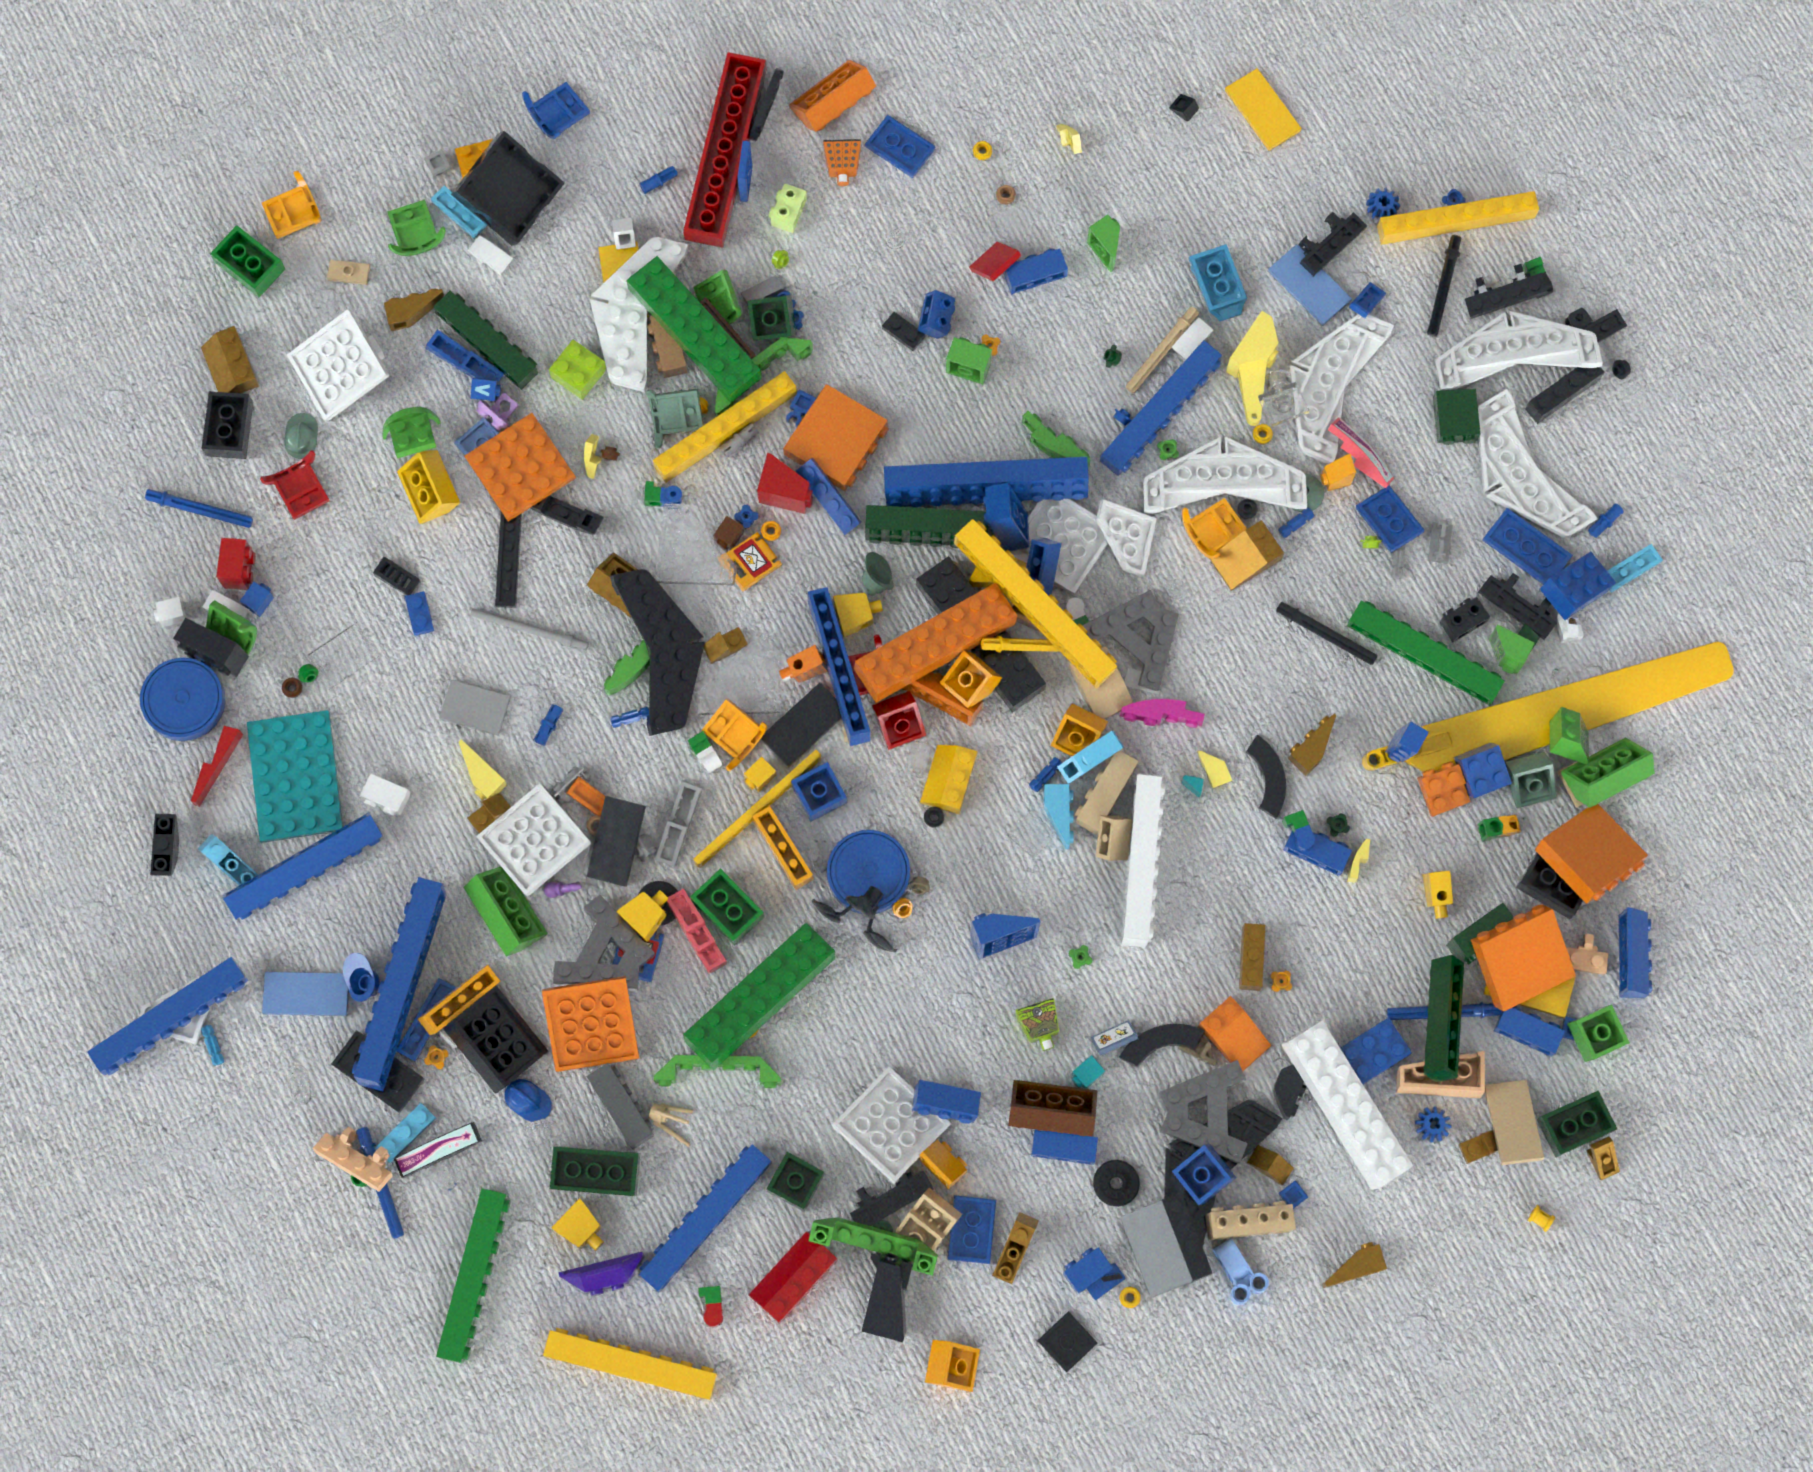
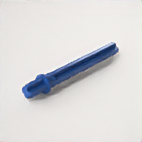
M147 489L145 494L147 501L158 503L161 507L169 506L250 528L253 523L251 516L168 494L167 491L159 492Z
M1480 1002V1004L1462 1005L1461 1017H1481L1483 1019L1484 1016H1500L1502 1010L1494 1007L1493 1003L1483 1004V1002ZM1428 1006L1388 1008L1387 1018H1390V1020L1428 1019Z
M362 1127L356 1130L361 1145L359 1150L363 1151L364 1156L368 1157L371 1155L373 1157L376 1151L374 1147L376 1143H373L369 1129ZM386 1183L380 1192L377 1190L376 1192L391 1237L396 1239L403 1236L404 1232Z

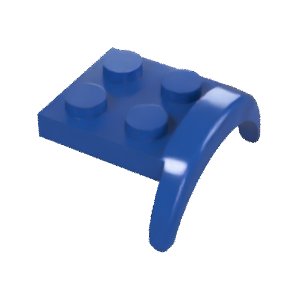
M567 82L535 103L532 102L527 91L522 93L530 116L541 131L550 139L558 138L563 131L590 114V110Z

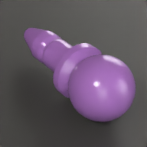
M548 882L544 886V894L549 898H555L558 895L563 896L565 892L577 891L582 888V885Z

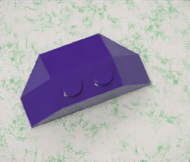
M641 1251L558 1273L559 1277L586 1294L591 1293V1296L603 1294L605 1289L612 1288V1291L624 1289V1285L629 1284L645 1256Z

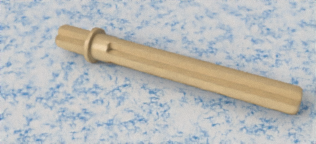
M1189 307L1185 314L1177 319L1176 325L1126 384V389L1129 392L1135 393L1172 346L1191 326L1199 315V311L1195 307Z

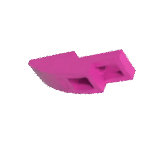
M1174 699L1139 701L1122 707L1120 716L1124 717V720L1135 722L1136 720L1143 721L1147 726L1160 725L1161 719L1165 718L1167 722L1177 723L1179 721L1186 723V726L1192 728L1202 726L1205 714L1186 710V701Z

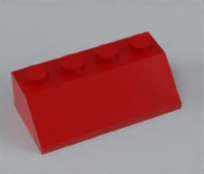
M807 1231L749 1294L779 1324L782 1323L838 1261L825 1246L810 1242V1234Z

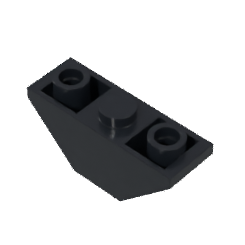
M155 814L150 875L172 876L178 861L179 851L177 815Z
M1294 1065L1281 1069L1272 1090L1285 1120H1288L1290 1116H1295L1299 1105L1295 1104L1298 1096H1303L1307 1087L1303 1085L1304 1081Z

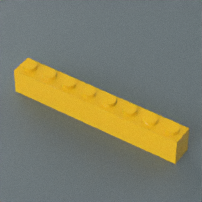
M1535 191L1380 217L1377 230L1380 243L1384 245L1534 219L1539 211Z
M785 371L653 459L654 468L664 482L667 483L728 442L735 433L738 434L750 422L752 424L756 423L797 394L796 385Z
M561 1328L549 1331L543 1353L544 1357L707 1400L712 1398L717 1374L713 1373V1368L701 1366V1370L692 1367L693 1363L681 1360L680 1364L672 1362L671 1357L660 1355L659 1359L651 1357V1352L639 1349V1352L635 1353L630 1351L631 1347L618 1344L616 1348L609 1346V1341L597 1339V1342L590 1341L589 1336L577 1333L576 1337L568 1335V1330Z

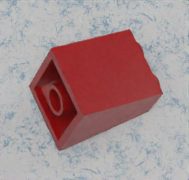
M767 453L757 489L759 503L806 514L807 508H811L813 502V490H810V483L774 455Z

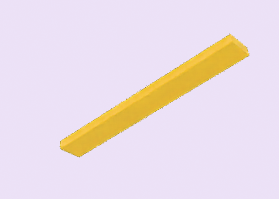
M814 750L693 858L695 865L698 868L704 866L753 822V815L771 806L792 787L791 780L809 772L821 761V754Z

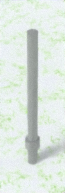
M472 608L470 616L561 642L562 645L567 647L574 646L587 650L589 642L576 639L570 634L562 635Z

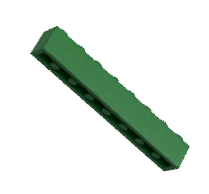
M1361 600L1347 624L1349 628L1489 706L1505 682L1498 673L1485 670L1480 663L1467 660L1465 655L1458 651H1451L1447 645L1440 641H1433L1428 634L1422 631L1417 632L1407 622H1399L1389 612H1382L1376 609V606L1371 602Z
M481 1188L436 1354L437 1358L464 1364V1361L469 1359L471 1347H468L470 1338L474 1339L477 1326H474L476 1317L479 1318L482 1312V1305H480L481 1297H485L488 1289V1284L485 1282L487 1275L491 1276L494 1266V1263H491L492 1256L498 1252V1234H502L505 1221H502L504 1212L508 1213L511 1201L508 1200L509 1196L507 1194Z

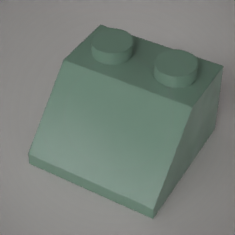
M1545 752L1505 762L1512 782L1509 787L1516 808L1556 798L1553 763Z

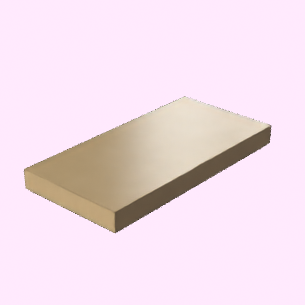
M1527 1080L1485 1085V1095L1501 1165L1544 1160Z

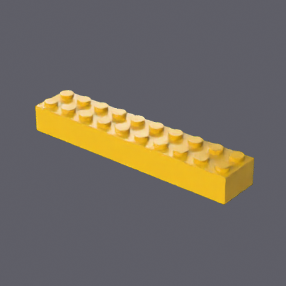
M972 519L955 535L954 544L993 584H997L1001 592L1098 689L1115 672L1117 668L1115 664L1117 662L1116 659L1109 653L1106 655L1101 650L1102 645L1095 638L1091 640L1087 636L1088 631L1080 623L1077 625L1072 620L1073 616L1068 610H1062L1057 605L1059 602L1052 594L1048 596L1043 591L1044 586L1037 579L1034 581L1029 576L1030 572L1023 565L1019 566L1014 561L1016 558L1010 551H1004L1000 547L1001 543L994 535L990 537L985 532L987 529L980 521L976 522Z

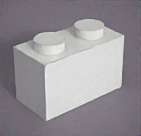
M370 774L360 797L364 800V804L371 808L378 806L383 809L382 812L390 816H394V814L401 816L411 793L404 787Z

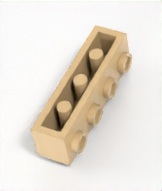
M1120 750L1107 758L1105 764L1108 766L1105 771L1100 770L1095 779L1098 783L1094 789L1090 787L1085 796V799H1087L1085 805L1078 807L1074 815L1077 817L1075 823L1097 835L1100 816H1108L1138 766L1139 761Z
M1285 1201L1272 1203L1273 1206L1265 1207V1203L1253 1204L1252 1208L1245 1209L1244 1205L1233 1206L1231 1207L1232 1210L1224 1211V1207L1212 1208L1210 1213L1205 1214L1208 1240L1292 1232L1296 1230L1293 1204L1286 1205Z

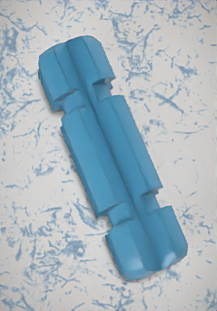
M211 1025L202 1027L201 1032L205 1037L204 1041L209 1055L212 1056V1064L217 1066L224 1063L217 1038L213 1035L215 1033Z

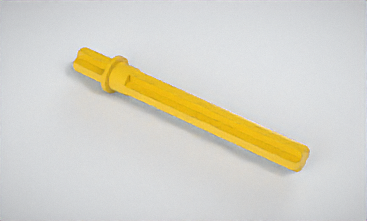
M997 636L996 638H982L980 641L981 649L996 650L997 652H1002V650L1060 652L1048 639H1018Z

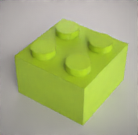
M572 339L548 370L553 380L583 400L607 369L604 360Z

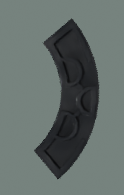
M1256 735L1246 753L1255 760L1264 775L1265 791L1259 809L1277 819L1286 795L1285 772L1274 749L1262 737Z
M1185 1024L1157 1026L1138 1035V1039L1130 1042L1119 1058L1139 1068L1141 1063L1150 1054L1165 1046H1182L1196 1050L1205 1031Z

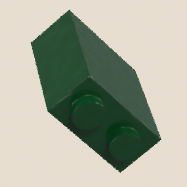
M1476 389L1436 391L1433 396L1437 443L1452 445L1455 442L1471 444L1477 441L1481 433Z

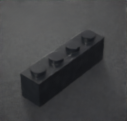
M1601 367L1575 368L1531 399L1525 410L1537 424L1597 383L1603 376L1604 370Z

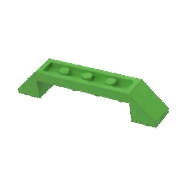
M781 337L751 360L763 371L770 366V362L776 358H782L788 350L798 362L800 359H806L811 355L813 343L811 340ZM719 389L715 405L716 417L734 405L733 402L730 403Z
M675 1055L654 1075V1082L659 1083L658 1086L669 1087L671 1083H676L677 1066L681 1070H693V1067H701V1070L712 1071V1069L698 1055ZM729 1056L718 1066L722 1067L724 1071H735V1068H744V1071H756V1068H760V1085H764V1088H777V1085L782 1083L781 1077L760 1056Z
M839 1217L814 1220L809 1237L810 1242L828 1247L831 1241L835 1240L878 1253H892L897 1255L898 1258L914 1262L912 1270L932 1276L938 1254L921 1240Z

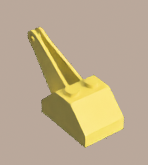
M1263 311L1260 312L1230 357L1226 370L1228 374L1238 378L1246 421L1251 426H1256L1260 423L1266 368L1273 366L1279 352L1276 350L1278 339L1272 316Z

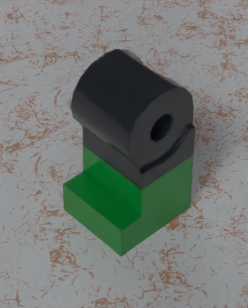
M1541 256L1525 262L1523 265L1524 274L1529 272L1530 276L1542 273L1548 293L1536 297L1537 299L1553 293V285L1543 267L1544 263Z

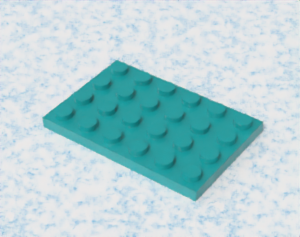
M329 710L247 722L260 842L332 833L342 828L343 822Z

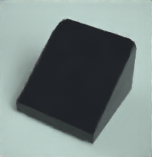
M1180 94L1170 105L1169 109L1188 122L1199 110V106L1194 98Z

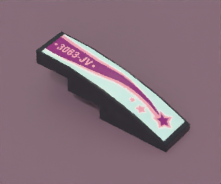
M471 1122L394 1158L401 1178H406L421 1169H427L442 1160L449 1159L482 1142L475 1122Z

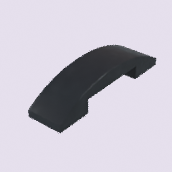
M551 495L531 507L532 510L549 519L591 535H595L604 518L599 514L587 509L582 510Z

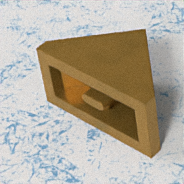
M1260 1145L1255 1148L1247 1161V1164L1281 1186L1284 1185L1294 1169L1278 1153Z

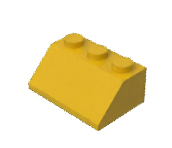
M438 450L416 453L397 471L419 524L449 513L460 503Z
M937 745L920 803L960 814L977 758V751L958 745Z

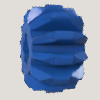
M1386 187L1383 192L1378 188L1375 193H1370V199L1367 200L1366 205L1368 206L1367 213H1373L1372 219L1397 215L1400 204L1398 203L1399 196H1394V190L1389 193Z
M1436 1106L1432 1108V1112L1426 1107L1424 1113L1420 1112L1417 1115L1421 1120L1415 1121L1416 1125L1421 1126L1416 1132L1420 1133L1423 1131L1424 1134L1421 1139L1424 1140L1429 1136L1430 1143H1433L1435 1138L1438 1142L1442 1141V1136L1447 1137L1449 1135L1445 1129L1452 1128V1125L1445 1123L1450 1120V1116L1444 1118L1442 1115L1445 1113V1110L1442 1109L1437 1113L1438 1109ZM1433 1120L1437 1122L1434 1129L1430 1127V1122Z

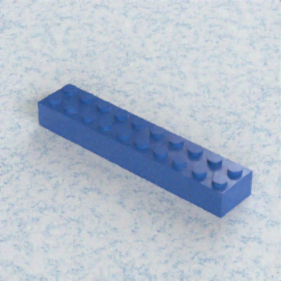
M1087 457L884 466L886 506H911L918 508L926 505L935 507L947 504L958 506L968 503L979 505L984 503L983 496H986L985 487L1008 482L1021 502L1030 500L1040 502L1044 499L1060 501L1071 498L1075 500L1088 498L1089 477Z
M418 877L417 883L414 882L410 891L412 898L410 902L406 903L404 909L406 916L404 922H400L397 933L400 935L398 941H394L391 953L393 956L391 962L388 961L385 967L387 975L385 981H381L378 993H380V996L372 1007L374 1015L372 1021H368L365 1033H367V1036L359 1047L361 1055L359 1061H355L352 1068L354 1078L359 1085L379 1091H384L447 895L443 883Z

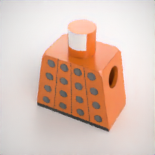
M861 139L823 140L829 176L837 177V185L839 186L849 185V177L857 176L861 153Z
M816 645L788 658L787 663L789 666L779 670L784 682L795 678L799 683L828 672L824 656Z

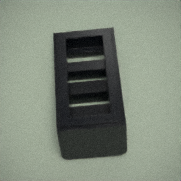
M386 557L381 559L373 572L376 578L405 595H411L420 582L419 578ZM387 566H389V568H388V570L386 571V573L383 574V572L385 571V569L387 568ZM394 570L397 571L393 578L390 579L389 577ZM401 574L404 575L399 584H397L396 582ZM409 578L411 581L405 589L403 586Z

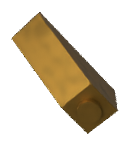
M1373 1242L1360 1245L1361 1249L1356 1251L1322 1284L1323 1288L1386 1270L1387 1266L1380 1244L1373 1245Z

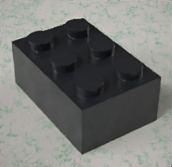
M209 391L201 448L206 456L236 459L247 458L254 403L249 394Z
M187 618L184 619L173 638L178 643L177 647L184 651L186 656L192 659L197 657L210 668L215 666L225 676L231 674L237 677L249 658L248 654L236 642Z
M1537 852L1516 886L1520 891L1568 919L1575 916L1583 902L1576 892Z

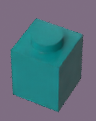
M1091 1055L1072 1071V1081L1078 1088L1083 1087L1087 1089L1104 1075L1105 1070Z

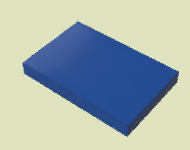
M889 115L884 118L865 143L866 148L911 178H914L936 148L935 145Z
M750 141L742 142L738 171L741 202H747L749 198L753 169Z
M1390 485L1356 505V510L1390 553L1424 533V528Z
M954 1195L953 1207L962 1213V1216L950 1230L947 1260L990 1264L996 1200Z

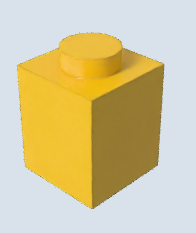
M761 756L744 772V778L746 779L744 782L751 790L755 788L760 792L777 776L776 770Z

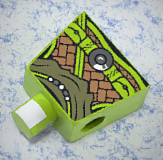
M1054 998L1015 1010V1016L1030 1043L1039 1041L1042 1051L1055 1048L1051 1037L1059 1033Z

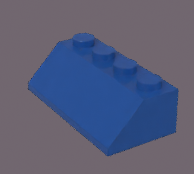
M1627 907L1618 915L1619 998L1645 999L1652 992V981L1649 980L1652 961L1649 960L1648 953L1652 947L1651 939H1648V931L1651 930V919H1648V912Z

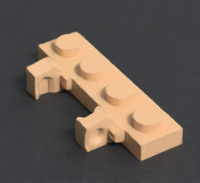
M1584 934V944L1578 946L1577 949L1566 947L1574 971L1602 975L1607 973L1608 953L1598 952L1597 946H1593V934Z
M348 1126L341 1135L338 1134L336 1137L326 1132L313 1147L314 1152L380 1192L392 1178L391 1171L384 1168L386 1166L385 1161L390 1157L388 1150L380 1146L374 1152L373 1157L371 1155L366 1157L352 1148V1143L357 1138L354 1129Z

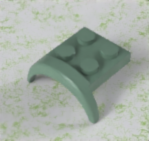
M698 389L656 394L654 390H647L645 392L651 408L655 447L657 449L663 445V434L695 431L704 426Z

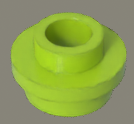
M777 250L773 254L771 262L775 268L782 269L787 266L789 262L787 251Z

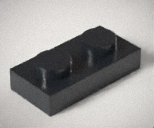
M894 311L882 325L884 331L912 351L925 338L924 333L919 332L918 328Z

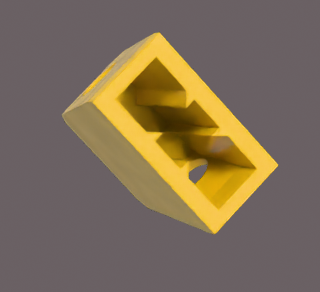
M866 593L833 596L843 638L873 625L872 614L883 611L881 601L868 602Z
M1450 871L1422 874L1427 907L1434 906L1435 919L1448 917L1447 905L1453 904ZM1438 892L1441 894V900L1437 898Z
M661 890L652 898L645 892H642L616 912L640 937L648 942L666 917V913L661 906L668 900V897Z
M580 1198L551 1227L557 1234L580 1249L588 1244L597 1251L604 1243L596 1234L602 1227Z

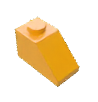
M1347 454L1324 466L1320 477L1323 486L1326 485L1328 491L1352 484L1356 470L1351 454Z

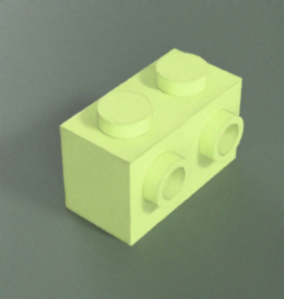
M784 183L782 190L779 189L775 199L777 203L775 207H771L769 218H771V226L794 233L807 200V191Z

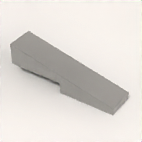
M681 782L657 851L656 861L675 867L701 796L702 787Z

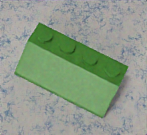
M1624 738L1589 756V763L1587 765L1577 762L1562 770L1561 774L1575 798L1586 806L1592 807L1655 774L1653 753Z
M501 866L476 874L464 886L465 891L505 956L524 950L548 934L521 889Z

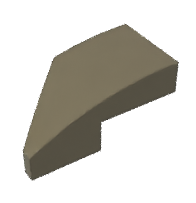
M1203 1037L1196 1050L1182 1046L1178 1047L1179 1050L1207 1064L1215 1066L1217 1063L1216 1059H1214L1210 1042Z

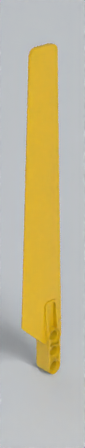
M1713 642L1421 726V728L1429 733L1418 753L1404 762L1422 772L1429 769H1434L1435 771L1442 768L1441 765L1450 761L1455 763V756L1488 743L1499 745L1503 759L1506 761L1550 745V720L1561 707L1580 713L1587 730H1591L1726 681L1731 678L1734 672L1729 652L1723 643ZM1388 746L1372 750L1362 758L1363 767L1369 771L1402 762H1396L1389 758L1388 753L1385 752ZM1369 756L1376 757L1377 765H1372L1369 762Z

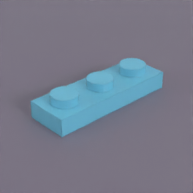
M444 185L431 198V202L475 239L487 225L451 195L452 191Z
M1652 544L1607 570L1616 582L1609 590L1611 593L1663 561Z
M420 1103L375 1147L376 1150L380 1146L387 1149L390 1155L387 1161L391 1164L394 1158L398 1157L436 1117Z

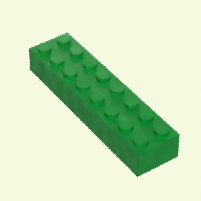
M658 256L626 280L629 291L730 403L762 379L760 368Z
M807 923L803 924L683 1034L684 1042L714 1071L834 961L835 950Z

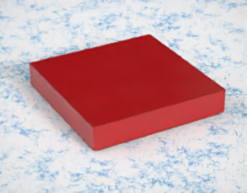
M997 241L972 263L969 268L973 273L994 281L1017 261L1021 254L1018 250Z

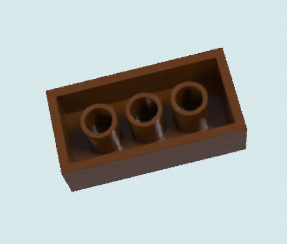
M1013 1080L1008 1126L1093 1137L1098 1090Z

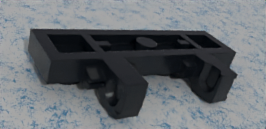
M1334 212L1330 213L1324 222H1328L1330 225L1331 233L1322 242L1315 244L1313 241L1308 240L1306 235L1298 244L1305 255L1300 264L1313 277L1367 228V225L1354 212L1346 220L1339 218Z
M1522 264L1515 265L1514 269L1517 278L1512 279L1513 283L1492 289V287L1486 288L1483 276L1475 279L1478 290L1474 291V296L1464 299L1470 318L1473 319L1547 294L1542 273L1530 276L1529 272L1524 274Z
M1512 573L1507 581L1504 579L1499 581L1490 575L1478 593L1522 625H1528L1540 638L1545 640L1557 624L1556 621L1549 617L1550 613L1547 609L1551 603L1548 599L1545 598L1539 607L1536 604L1532 605L1513 589V586L1520 578L1515 573Z
M924 1171L915 1176L911 1172L907 1175L904 1173L898 1179L899 1182L895 1183L896 1187L877 1198L875 1195L870 1198L863 1186L856 1191L861 1199L857 1203L859 1208L851 1212L850 1216L854 1222L872 1226L919 1199L928 1188L932 1190L934 1188Z

